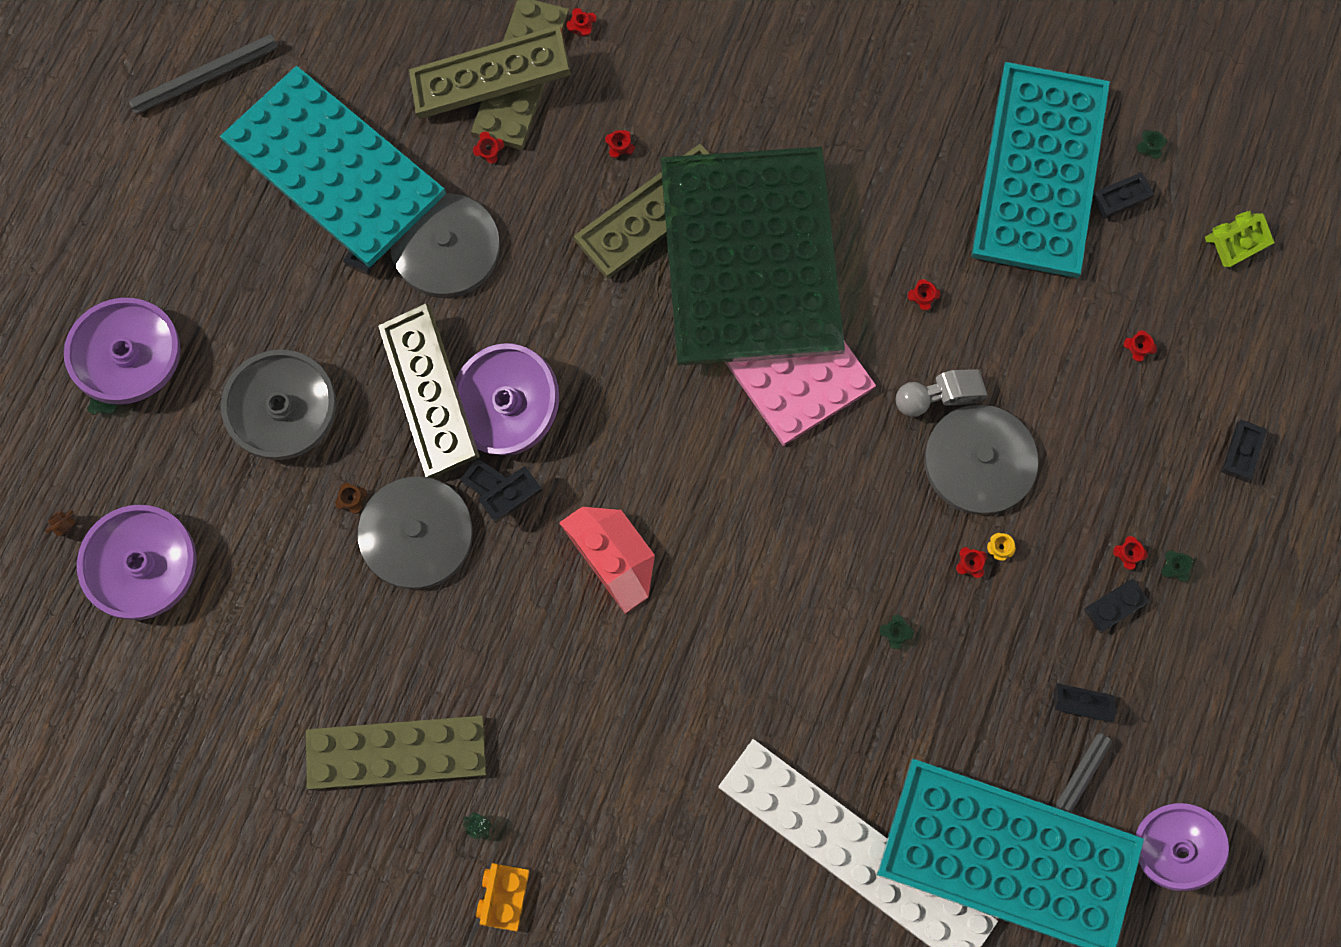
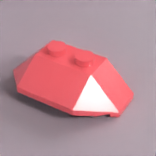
M581 507L559 522L565 533L625 614L649 598L655 555L622 510Z

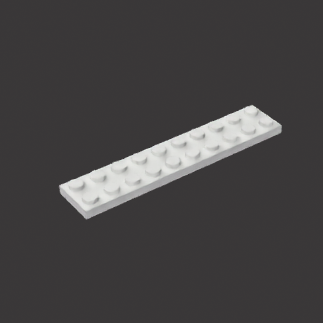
M752 739L718 786L720 790L929 947H981L998 922L990 915L877 876L887 838L754 739Z

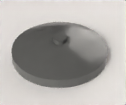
M446 193L391 247V255L399 275L410 287L428 296L451 298L475 290L488 279L499 258L500 239L493 218L482 205L466 196Z
M270 350L257 354L243 362L228 379L221 399L222 419L232 439L246 452L268 460L291 459L310 451L326 436L336 412L335 390L324 369L312 358L291 350Z
M970 405L954 410L935 426L926 444L924 464L931 486L947 504L959 511L972 515H994L1015 506L1031 489L1038 471V453L1032 435L1015 416L993 406Z
M427 477L402 478L381 488L366 504L358 525V544L366 564L384 582L409 590L434 587L452 577L467 559L473 540L471 516L462 498L448 485Z

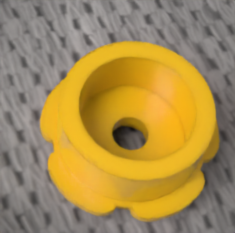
M996 533L991 536L987 549L991 555H994L996 560L1004 561L1007 557L1010 558L1014 555L1016 548L1011 536L1003 533ZM1002 544L1004 549H1000L999 545Z

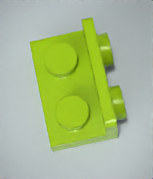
M1251 211L1235 216V221L1230 224L1223 223L1212 229L1213 233L1205 236L1206 242L1215 243L1224 267H1231L1274 244L1264 214H1252Z

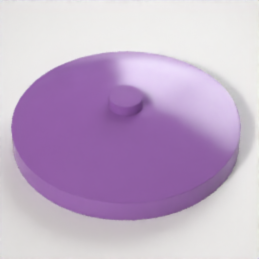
M116 298L93 306L74 323L68 333L64 346L65 366L77 387L89 397L109 404H129L153 395L172 377L180 358V340L170 318L154 304L136 298Z
M509 343L487 347L476 353L466 362L455 380L478 450L497 456H510L524 452L536 445L547 434L555 420L559 405L557 379L549 364L540 355L527 347Z
M149 505L122 507L98 520L84 537L77 557L78 580L86 597L105 613L125 620L152 618L173 607L188 590L196 569V549L189 531L169 512Z

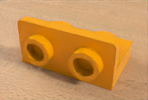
M495 863L491 864V869H485L482 887L487 888L485 899L479 900L476 918H481L480 925L518 931L530 870Z

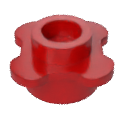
M576 8L572 11L571 20L567 22V29L573 31L578 36H588L591 34L592 24L596 22V15L594 13L582 12L580 8Z
M617 130L605 137V142L609 144L610 148L609 155L612 158H618L622 154L631 155L634 152L635 147L630 142L631 134L629 131Z
M482 132L479 136L480 140L473 147V153L476 156L486 158L489 163H495L498 160L497 154L499 150L504 148V142L500 138L495 139L491 137L489 132ZM487 145L491 146L490 150L486 149Z
M921 279L917 282L915 289L908 292L907 296L910 301H915L921 310L927 311L930 309L931 303L940 298V291L931 282Z
M1143 330L1138 331L1133 338H1126L1124 341V347L1130 350L1133 354L1132 358L1136 362L1143 361L1145 356L1154 354L1157 351L1153 338Z
M1133 536L1127 537L1125 543L1121 546L1117 545L1113 549L1114 556L1122 560L1123 566L1127 570L1134 569L1137 562L1145 560L1148 556L1143 545ZM1128 551H1132L1133 555H1129Z
M968 547L962 548L959 551L961 558L960 563L956 566L957 572L961 575L967 573L973 575L974 578H981L984 575L983 567L987 560V554L984 551L970 550ZM969 561H974V565H970Z

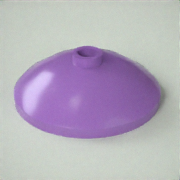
M1176 803L1160 807L1145 817L1135 835L1144 838L1138 861L1141 869L1153 882L1167 889L1191 891L1205 887L1222 873L1228 861L1229 843L1223 826L1210 812L1195 805ZM1181 852L1189 854L1186 858H1180L1178 855Z

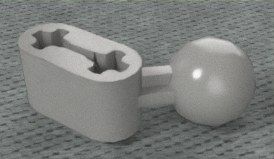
M951 370L938 375L935 378L937 384L925 387L917 382L906 383L897 391L895 401L900 412L904 415L915 417L925 413L930 403L942 400L943 405L946 406L969 405L985 400L988 395L980 370Z

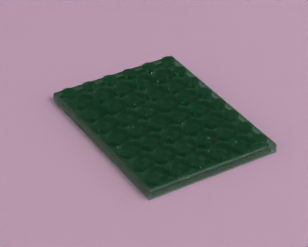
M822 147L660 157L677 366L844 354L845 346Z

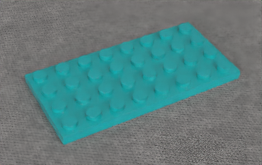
M1005 62L971 258L1079 278L1083 263L1110 81Z
M298 66L294 67L220 135L225 144L369 268L446 195L445 189Z
M911 759L876 875L1078 947H1116L1144 838L922 761Z

